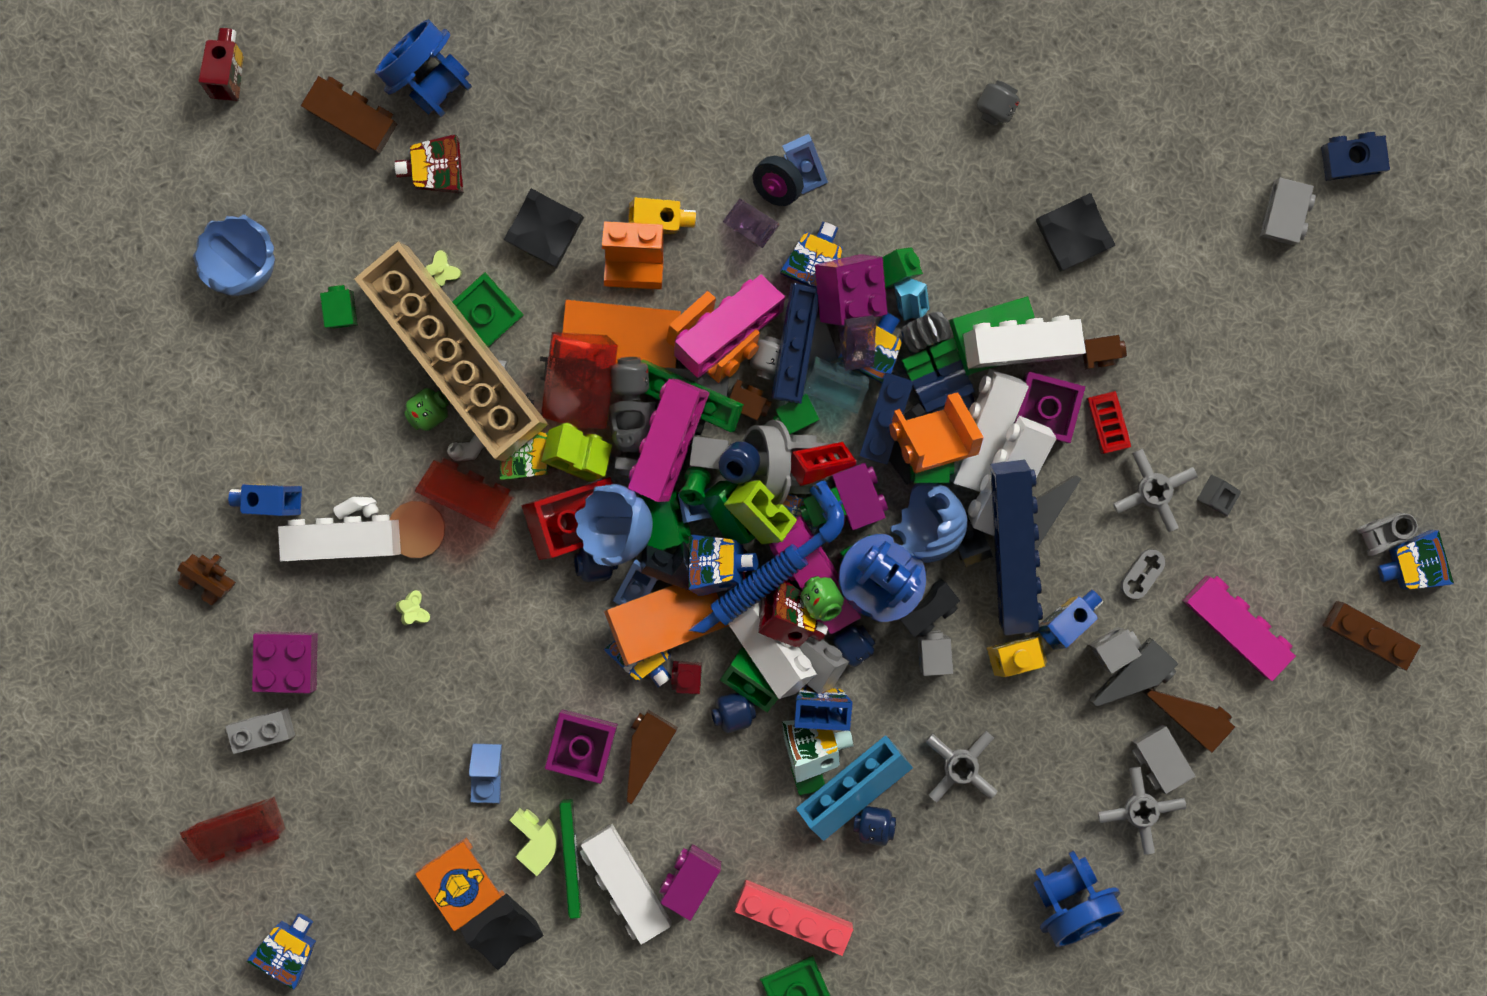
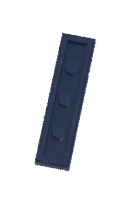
M792 283L790 286L771 399L796 404L802 403L819 305L817 288L796 283Z

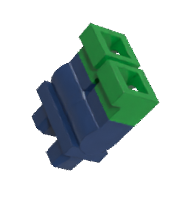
M954 338L928 349L938 376L926 350L901 361L909 380L914 381L912 387L926 413L930 414L944 410L947 396L957 392L968 411L975 402L972 395L975 390L969 376H966Z

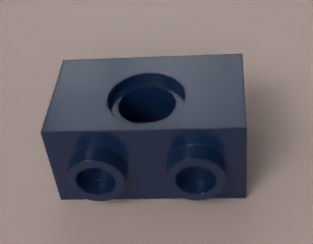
M1375 132L1358 134V139L1347 140V136H1337L1329 138V143L1321 147L1325 181L1382 174L1390 170L1386 135L1376 136ZM1351 148L1356 149L1360 153L1359 163H1355L1350 159L1349 151Z

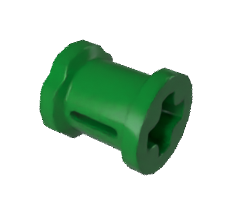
M690 467L685 472L686 483L680 490L679 497L688 505H702L705 501V486L710 483L711 475L701 467Z

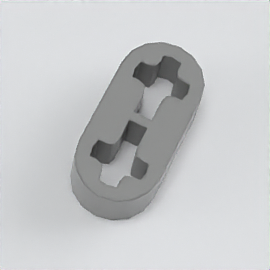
M1147 549L1138 556L1121 582L1122 592L1127 597L1139 599L1149 591L1165 567V558L1161 552ZM1156 555L1155 561L1158 567L1149 568L1146 574L1142 572L1147 566V562L1144 561L1145 557ZM1142 575L1143 578L1139 582V586L1142 588L1141 591H1133L1131 594L1128 581H1136Z

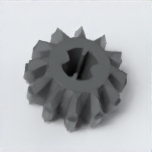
M932 312L909 322L901 330L902 340L912 354L928 350L935 345L949 340L952 334L948 319L945 318L943 312Z

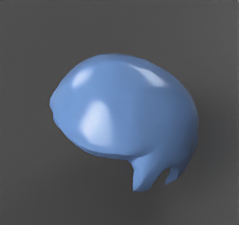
M244 214L240 217L226 216L224 221H210L206 225L204 232L198 236L197 250L193 254L197 275L212 290L231 296L250 294L262 288L271 277L275 263L274 245L271 242L268 231Z
M917 483L911 490L908 508L901 510L902 522L890 527V531L896 533L902 539L903 545L900 546L904 547L912 556L915 555L923 563L935 562L947 557L959 547L967 530V514L961 501L948 487L941 483Z
M611 484L594 487L593 493L585 499V507L575 513V519L578 522L576 533L583 541L584 551L593 557L595 563L605 566L621 565L636 557L647 546L653 528L651 512L642 498L638 497L634 491L622 485Z

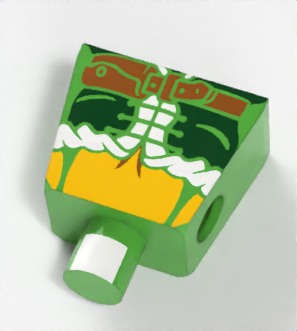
M539 432L508 459L500 461V479L507 480L548 475L549 465L541 462L548 433Z

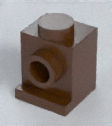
M1119 335L1084 340L1086 353L1083 354L1085 370L1094 368L1095 362L1098 363V368L1116 365L1115 359L1127 357L1125 341H1120Z
M737 379L729 398L744 404L741 414L757 421L759 416L766 417L772 401L762 397L764 391L748 385L747 389L741 388L743 382Z

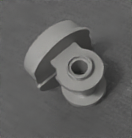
M770 420L764 426L754 425L747 430L743 442L752 444L760 455L759 469L749 481L760 480L774 495L771 501L774 505L783 504L788 493L811 494L810 489L813 486L818 487L816 484L821 481L804 486L798 484L790 472L791 455L794 451L824 446L827 443H817V436L789 435L786 426L779 420Z

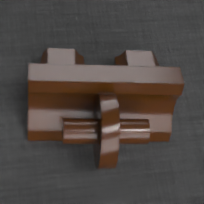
M192 554L185 562L180 563L177 569L181 572L178 584L185 589L192 590L198 583L205 588L201 595L202 600L210 605H214L227 594L236 582L225 575L226 569L219 566L222 557L218 554H215L211 560L204 555L198 558Z

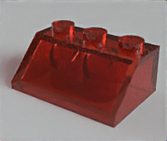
M552 332L541 416L543 418L560 423H569L577 428L606 429L612 391L611 368L615 365L618 345L608 335Z
M443 457L442 461L433 460L416 487L415 492L493 530L500 529L515 499L514 496L509 495L511 489L495 482L494 487L483 482L485 477L472 470H469L468 474L457 470L459 464Z
M274 796L193 824L180 832V835L198 861L207 858L210 863L226 857L224 853L232 849H235L236 853L246 851L253 847L252 842L262 839L263 844L277 840L280 838L278 833H281L286 828Z

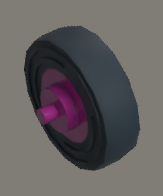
M774 155L764 158L755 167L752 175L753 184L757 192L764 200L777 206H788L801 195L804 187L800 171L792 162L784 157Z

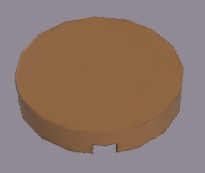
M410 501L400 505L390 517V520H399L401 554L404 556L423 558L433 554L444 540V519L442 514L431 504L423 501Z

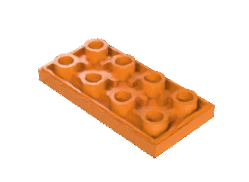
M566 300L560 358L618 363V358L640 357L641 360L644 359L662 368H676L675 348L666 340L669 325L681 315V311Z
M675 585L604 611L625 666L729 626L724 625L720 621L705 633L688 631L713 612L711 604L719 598L717 593L698 596L694 592Z

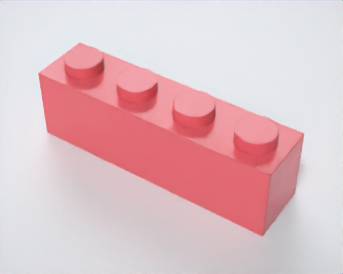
M745 880L735 905V912L841 956H843L854 930L853 924L849 921L748 880Z

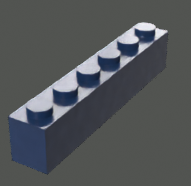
M1025 459L990 464L999 625L1004 635L1039 631L1038 620L1043 619L1041 603L1037 601V594H1041L1042 588L1039 576L1036 577V568L1040 567V555L1038 550H1035V541H1039V530L1037 523H1034L1033 514L1038 513L1036 497L1032 496V487H1036L1037 484L1035 470L1030 469Z

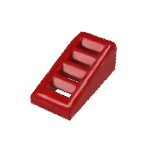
M1116 391L1087 398L1100 453L1105 454L1131 447ZM1112 401V407L1097 410L1096 404ZM1115 413L1116 418L1100 421V415ZM1116 423L1118 425V429L1104 432L1102 428ZM1120 435V441L1107 444L1106 438Z
M838 442L792 452L790 472L798 484L804 486L853 467L857 461L844 442ZM834 454H837L840 459L837 460Z

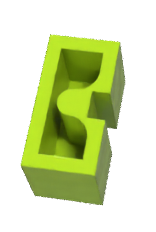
M563 423L560 426L549 429L541 462L592 482L605 477L612 444L602 441V437L596 434H586L584 436L577 426Z
M760 480L738 484L724 504L761 544L782 542L797 521L783 504L774 505L771 502L774 495Z

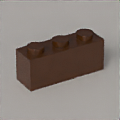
M318 76L301 107L380 154L398 125L392 120L394 114L381 106H378L376 110L368 106L367 102L369 100L356 91H353L351 95L343 91L344 85L336 79L328 76L327 80Z
M1335 602L1323 624V627L1405 671L1409 668L1421 646L1344 602Z

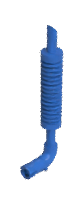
M826 481L818 482L816 484L818 489L815 486L810 489L811 494L823 509L824 513L822 515L826 519V523L819 528L820 532L799 548L794 544L789 545L785 548V551L780 552V555L777 554L775 558H772L771 562L768 561L766 565L757 569V572L755 571L752 575H749L748 579L745 578L734 589L729 590L724 596L711 604L713 612L688 631L705 633L720 621L724 625H728L738 615L743 614V611L745 612L748 608H751L752 604L755 605L757 601H760L761 597L764 598L766 594L774 591L775 587H779L789 577L794 576V573L796 574L799 570L806 567L808 562L805 557L824 543L832 542L841 533L844 526V512L841 507L843 502L841 500L838 502Z

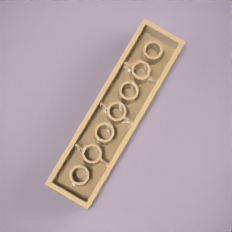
M398 241L354 278L494 459L505 461L549 425L408 246Z

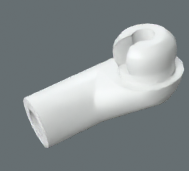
M474 435L470 442L451 443L447 448V452L453 460L458 462L474 460L478 457L484 445Z
M351 497L335 506L334 513L337 518L343 519L355 511L363 510L364 516L370 518L372 515H377L379 509L376 506V500L372 497Z

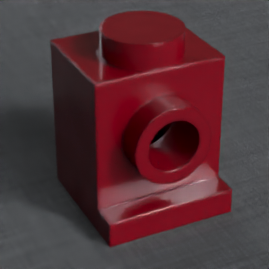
M673 661L672 690H677L676 693L700 694L702 662Z

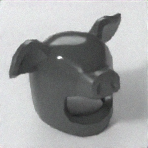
M620 401L608 407L612 438L607 439L605 442L612 444L610 457H619L622 452H639L640 444L647 437L651 427L649 426L650 417L658 408L656 402Z

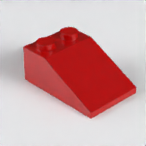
M611 477L521 505L539 560L554 558L583 548V541L576 533L578 522L575 519V513L585 507V499L593 493L594 487L613 484Z

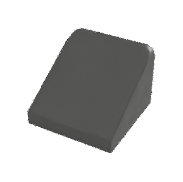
M1211 475L1197 500L1228 517L1241 491L1225 480Z

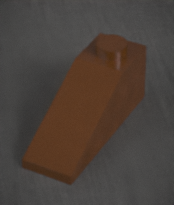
M1149 688L1143 691L1145 695L1211 753L1235 728L1229 722L1232 716L1220 706L1215 709L1204 703Z
M649 709L645 715L639 713L631 728L636 730L632 736L627 802L631 805L678 729L677 726Z

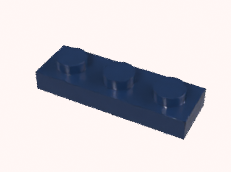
M885 373L859 455L860 457L885 465L888 464L895 442L890 434L889 426L892 424L895 410L900 409L902 414H904L914 381Z

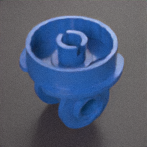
M429 19L421 22L408 32L386 54L375 70V74L386 84L384 91L390 95L408 84L413 90L409 96L428 115L434 111L442 117L445 112L439 105L447 98L446 95L449 92L452 93L459 85L467 91L472 87L465 79L469 72L451 54L445 58L440 53L450 37V32L447 29L440 31ZM429 57L435 58L439 64L417 84L413 80L415 77L414 72Z
M875 534L859 540L846 552L839 569V586L843 597L857 612L872 617L877 622H891L908 615L919 604L925 591L926 572L923 561L915 555L912 556L904 547L894 543L893 537L887 534Z
M1074 851L1069 853L1073 862L1063 867L1062 871L1058 873L1055 871L1044 876L1041 868L1035 870L1040 880L1034 882V885L1045 907L1053 905L1057 912L1046 919L1040 925V929L1043 933L1049 932L1056 947H1063L1089 937L1106 928L1124 914L1117 900V897L1120 895L1119 889L1109 888L1095 892L1092 885L1098 881L1086 857L1079 860ZM1087 889L1090 894L1087 897L1088 901L1068 911L1066 908L1061 909L1058 902Z

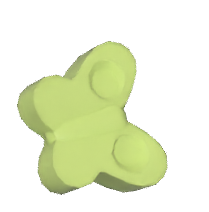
M442 250L437 251L434 255L433 263L426 266V269L440 287L444 286L447 280L459 279L462 274L460 269L448 264L447 254Z
M412 591L406 596L405 600L396 603V609L402 613V624L409 625L413 622L422 624L430 620V614L420 608L422 599L420 591Z

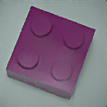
M859 254L815 264L820 322L846 325L888 314L883 257Z
M1026 372L1023 381L1029 387L1014 424L1018 417L1021 416L1049 427L1057 438L1056 441L1066 444L1071 443L1086 386L1033 372Z
M861 463L831 475L833 484L837 488L847 514L845 516L851 530L886 518L884 512L889 509L883 494L877 495L874 484L878 483L872 466L867 468L866 463Z
M262 631L254 633L252 692L312 693L316 691L318 633Z
M562 709L559 713L545 769L601 784L604 779L618 724Z
M693 844L689 850L683 848L675 861L674 868L677 870L674 875L668 873L660 886L659 893L662 894L660 903L691 921L720 873L722 861Z

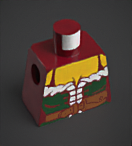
M219 28L217 40H207L205 44L199 83L210 99L239 101L243 53L235 43L236 31L233 29Z
M449 135L411 145V159L395 160L396 177H412L413 186L418 190L464 193L460 142L457 135Z
M786 580L763 598L758 633L793 647H800L809 637L821 641L825 637L828 627L809 615L800 598L802 591Z

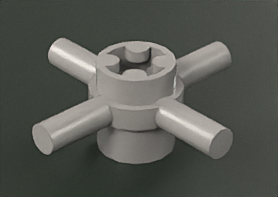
M1143 448L1133 452L1132 454L1143 478L1138 484L1137 493L1113 503L1116 512L1119 514L1143 503L1148 507L1158 509L1168 532L1178 529L1179 527L1168 503L1173 496V488L1198 478L1195 469L1191 467L1168 478L1163 474L1153 472ZM1157 482L1160 485L1161 490H1164L1162 496H1149L1148 491H1151L1153 487L1151 483Z
M985 731L969 750L957 749L953 751L933 733L927 738L925 742L945 759L944 770L946 776L929 794L936 803L954 783L966 784L971 782L990 800L996 795L998 791L978 774L979 764L977 757L994 737ZM964 757L969 770L966 773L963 771L956 773L953 770L955 764L959 761L958 759H963Z
M1131 767L1129 771L1133 795L1127 799L1124 808L1098 812L1099 822L1105 823L1127 819L1133 826L1139 828L1143 854H1153L1155 850L1151 826L1157 822L1160 813L1186 809L1185 798L1157 802L1151 795L1145 793L1141 767ZM1139 803H1145L1148 808L1149 815L1146 817L1144 815L1141 817L1135 816L1134 811L1140 809Z

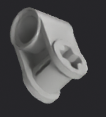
M1398 512L1357 528V532L1362 534L1366 542L1368 556H1372L1413 537L1417 532L1418 524L1412 515ZM1400 518H1404L1408 526L1404 533L1399 534L1396 531L1395 525Z

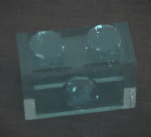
M815 356L805 380L803 393L857 414L869 389V377L852 371V368L844 363L836 362L834 364Z

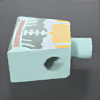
M795 720L782 722L784 741L796 783L837 768L840 765L838 750L853 747L850 731L833 733V730L794 728Z

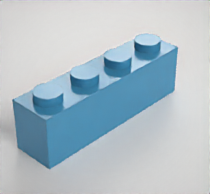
M885 735L796 809L810 829L824 841L907 774L913 767L896 745Z

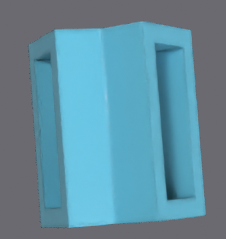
M912 278L894 284L897 309L903 320L923 317L930 309L927 285Z

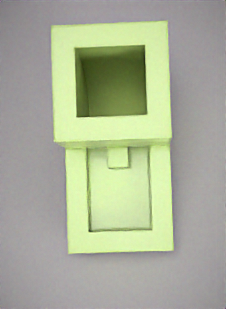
M519 808L510 821L530 840L518 852L516 858L538 876L549 864L557 850L558 833L550 819L541 827L537 824L540 820L534 813L528 809L524 812Z

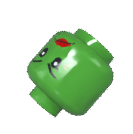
M424 388L406 402L407 410L404 413L408 422L416 430L430 431L448 417L446 406L449 405V402L441 391L435 392L430 388Z
M815 576L810 578L805 583V588H803L800 596L806 610L813 619L822 621L834 619L842 611L841 607L844 603V597L836 583L828 577L820 578Z

